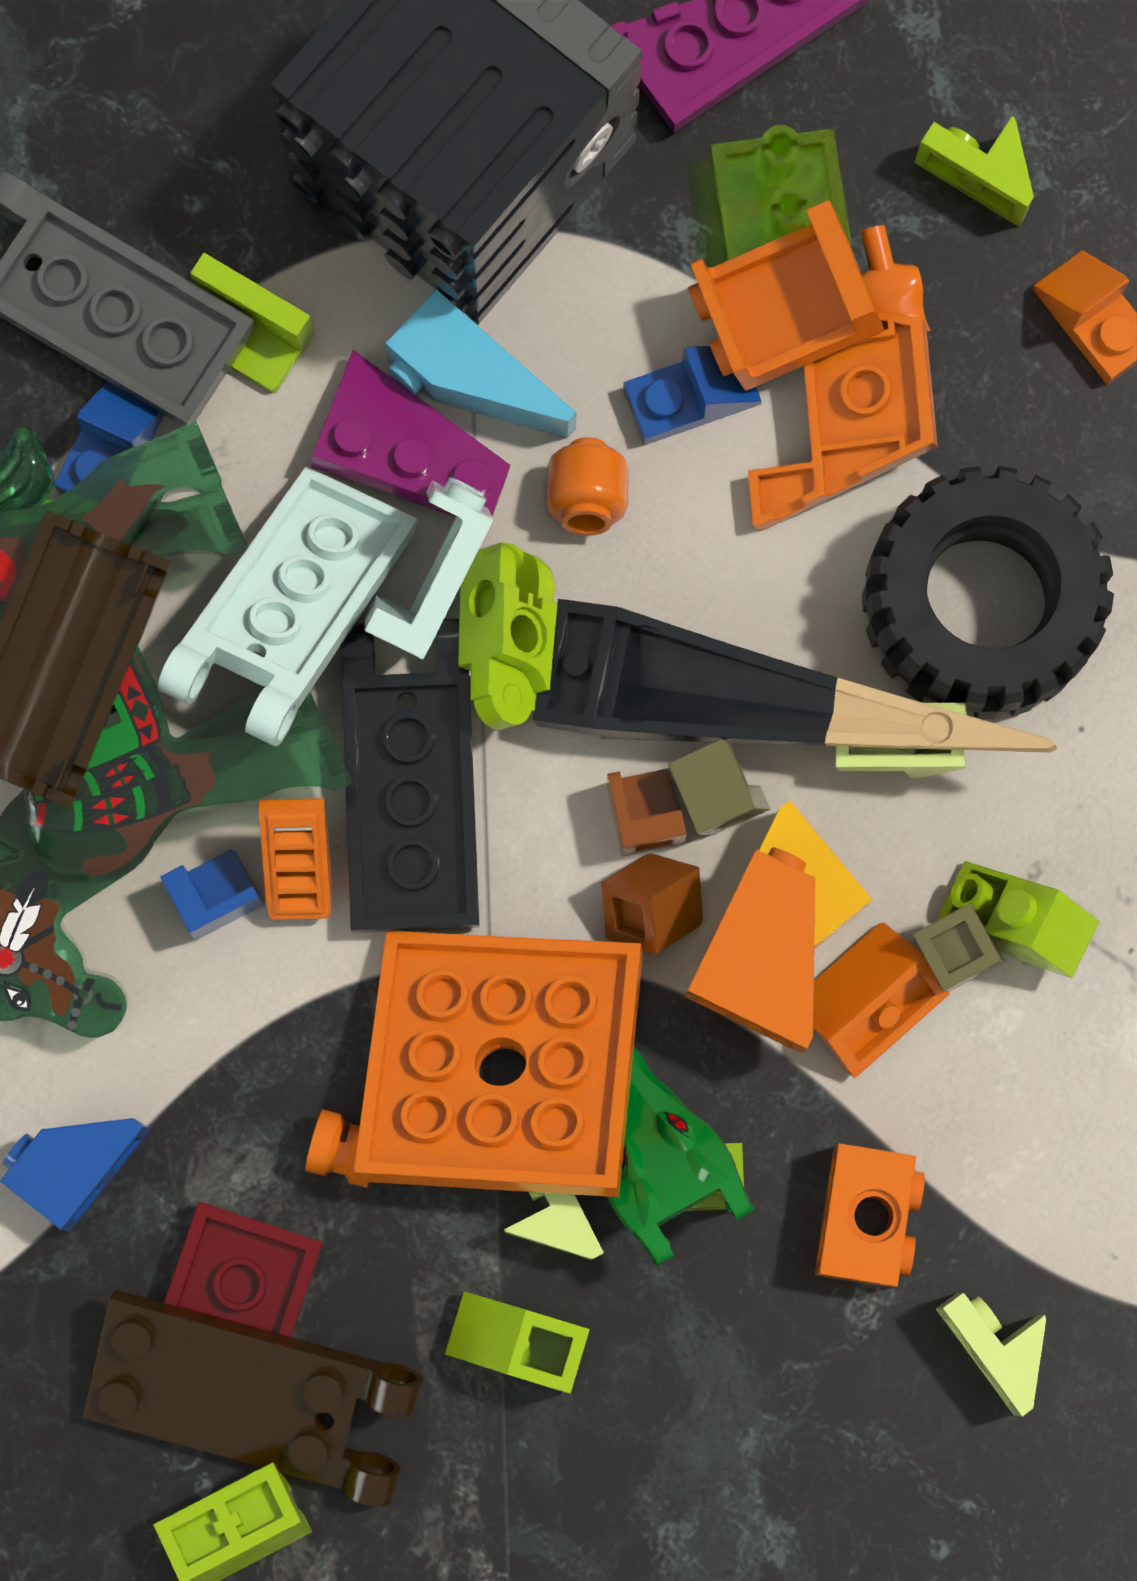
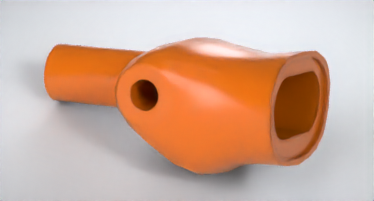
M885 225L860 231L869 265V270L862 275L876 310L922 318L926 323L927 333L931 330L924 313L923 285L918 267L911 264L893 262Z

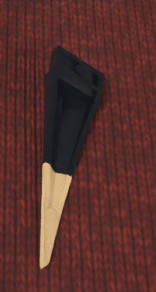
M558 599L550 690L537 694L535 711L532 717L533 722L538 727L599 735L601 739L716 742L723 739L728 740L730 743L1048 753L1057 750L1056 744L1050 738L837 678L686 630L621 607Z

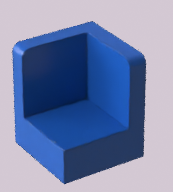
M228 850L190 871H187L184 865H181L160 876L188 932L196 941L264 905L234 850Z

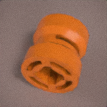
M322 1109L311 1140L305 1171L321 1176H326L331 1172L345 1175L350 1184L369 1188L371 1182H358L354 1174L360 1125L347 1123L342 1114Z

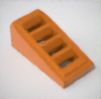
M325 799L259 800V822L268 917L273 920L324 919L329 917L332 912V872ZM312 827V830L276 831V828Z

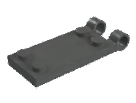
M0 171V214L10 221L23 226L0 260V317L190 430L257 328L255 320L33 189L16 176ZM36 257L42 260V264L37 271L26 269V263L29 259Z

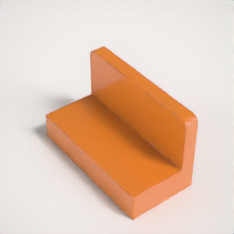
M879 923L814 981L813 1031L821 1037L840 1066L853 1078H856L950 993L943 991L924 954L886 923Z

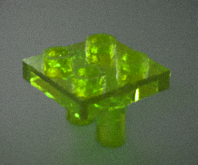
M777 125L769 128L764 133L763 138L711 144L710 157L726 261L811 224L806 210L827 200H830L852 249L834 128L796 133L793 128L786 125Z

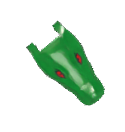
M634 1048L619 1197H607L619 1220L638 1239L655 1267L674 1257L670 1242L663 1236L659 1228L660 1225L720 1192L724 1199L727 1210L736 1221L754 1212L755 1209L743 1187L732 1154L720 1136L708 1123L695 1115L672 1090L655 1077L641 1054Z

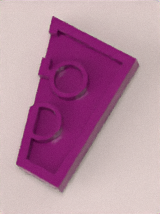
M353 350L313 452L310 467L456 517V515L430 503L426 493L431 481L445 486L449 477H452L484 494L483 497L487 499L484 506L489 509L493 517L511 465Z

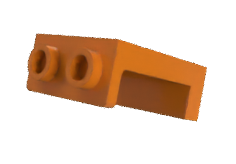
M830 200L806 210L811 224L711 268L707 267L702 258L690 263L698 282L688 287L692 302L702 322L712 318L719 338L709 342L715 360L723 376L734 373L745 391L885 331L845 231Z

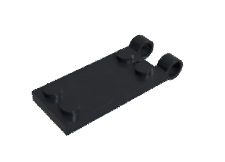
M459 618L444 619L436 634L437 673L375 675L374 635L365 631V622H356L340 645L351 932L480 927L470 671L458 667ZM404 694H411L417 700L416 705L411 710H403L398 705L399 698Z

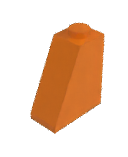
M772 847L767 855L756 849L685 997L803 1054L813 1038L816 878L803 872L807 864L791 853Z

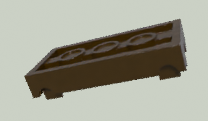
M46 510L0 622L1 780L72 808L172 562L170 560Z

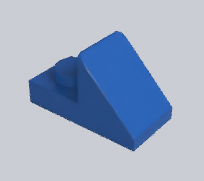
M710 346L688 347L684 349L682 362L623 382V390L644 446L761 405L762 402L756 387L745 391L734 373L723 376Z
M107 382L76 416L81 432L54 483L56 490L67 496L83 497L100 503L124 477L125 486H129L164 415L112 383Z

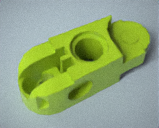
M505 542L479 549L460 586L458 667L471 671V700L474 701L477 714L483 723L496 730L517 726L525 722L531 712L535 711L536 694L550 690L558 603L554 602L555 582L552 570L541 558L523 552V550L512 543Z

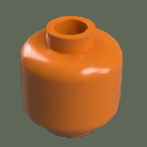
M592 437L576 439L570 445L562 447L555 452L547 466L546 506L550 516L562 524L566 531L576 535L593 536L609 530L613 524L623 518L628 507L629 470L625 457L614 448L608 447L602 440Z

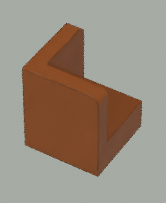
M662 769L621 778L620 771L607 774L606 785L622 857L684 844L687 833L681 810H677L671 778L667 770Z
M649 853L601 882L605 937L607 940L641 943L642 951L657 955L702 924L700 870L697 866Z

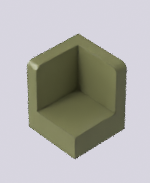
M718 740L668 763L697 834L716 835L771 810L761 786L748 785L732 745L728 740Z
M971 903L913 933L943 991H952L1006 962L1001 951L996 949Z

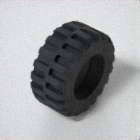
M980 466L962 468L955 479L948 481L945 476L941 475L927 482L919 495L914 496L910 494L897 507L893 518L889 523L885 524L877 540L865 573L867 577L866 586L862 593V612L868 613L869 618L866 632L872 648L880 647L884 655L881 665L893 679L900 675L909 684L906 692L919 702H922L924 697L927 696L939 703H965L967 711L974 712V717L982 720H994L1000 712L1009 711L1012 716L1028 712L1036 703L1042 700L1048 702L1060 693L1077 676L1098 648L1106 632L1104 623L1112 612L1114 593L1107 590V583L1114 575L1110 556H1100L1097 547L1103 540V537L1095 522L1084 526L1077 517L1082 506L1070 494L1066 495L1062 501L1049 494L1048 490L1053 482L1035 474L1031 483H1026L1016 479L1017 468L998 466L994 475H982ZM968 541L994 542L1017 552L1032 566L1040 579L1045 595L1043 616L1033 633L1014 646L985 648L961 640L943 626L930 605L927 585L934 563L951 546Z

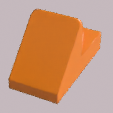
M1082 250L1033 285L1032 290L1103 381L1109 385L1137 364V312L1123 296L1130 282L1129 279L1121 272Z

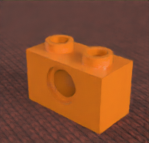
M840 1143L833 1147L814 1275L885 1287H898L899 1275L910 1276L915 1253V1237L905 1236L909 1210H920L925 1182V1173L915 1171L917 1156ZM871 1198L878 1200L887 1209L889 1218L887 1227L877 1236L863 1233L856 1225L855 1209L863 1199Z

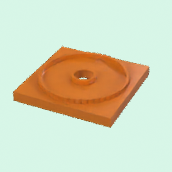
M386 931L354 1165V1174L357 1181L619 1197L643 960L641 943ZM511 1049L521 1054L526 1061V1067L522 1075L516 1081L503 1086H495L483 1081L480 1078L479 1072L484 1058L495 1050Z

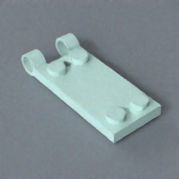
M305 466L181 643L169 655L159 677L158 690L189 705L200 693L210 668L214 663L265 687L251 709L245 732L277 747L287 735L298 708L414 536L418 519ZM253 652H259V653H261L264 657H261V656H259V655H257V654H255V653H253Z

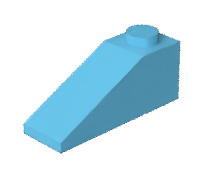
M437 289L385 343L388 361L391 363L387 369L388 372L399 384L414 395L421 390L437 403L566 438L576 430L577 412Z

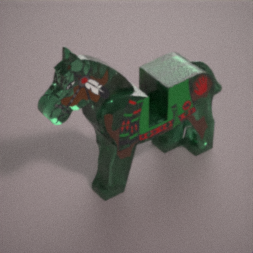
M197 421L102 460L78 485L44 505L42 504L49 497L55 483L54 472L36 431L27 426L16 428L0 453V622L46 510L163 558L186 554H206L231 558L245 552L248 548L223 490L222 479ZM177 493H200L172 502H161ZM139 646L137 647L110 713L111 715L117 712L121 722L104 729L72 808L23 789L7 805L0 816V1021H14L23 1017H37L87 1038L104 1036L113 1032L118 1027L128 1007L127 992L121 982L114 976L105 972L90 970L86 966L84 951L65 928L64 918L67 913L140 865L150 853L157 838L177 814L196 807L253 801L290 787L312 786L337 791L353 784L327 723L324 724L311 691L298 708L287 735L277 747L245 732L251 709L265 687L260 688L183 736L176 738L171 735L167 715L156 682Z

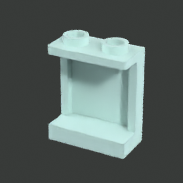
M449 477L445 486L431 481L426 491L430 503L456 515L410 609L375 593L364 615L366 632L421 659H424L494 520L489 509L484 506L487 500L483 497L484 494L452 477Z

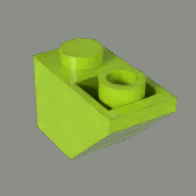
M964 861L937 915V918L941 919L971 903L996 949L1024 963L1069 978H1073L1100 923L1099 920L1058 889Z
M464 1291L445 1355L571 1394L590 1329Z

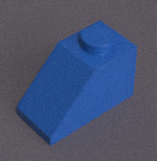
M129 1118L41 1129L35 1138L27 1133L13 1146L5 1157L3 1165L9 1170L0 1182L60 1230L70 1232L151 1129L139 1120Z

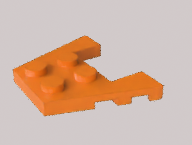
M877 310L885 331L804 366L812 461L748 470L752 523L757 530L768 529L938 447L927 327L922 318Z

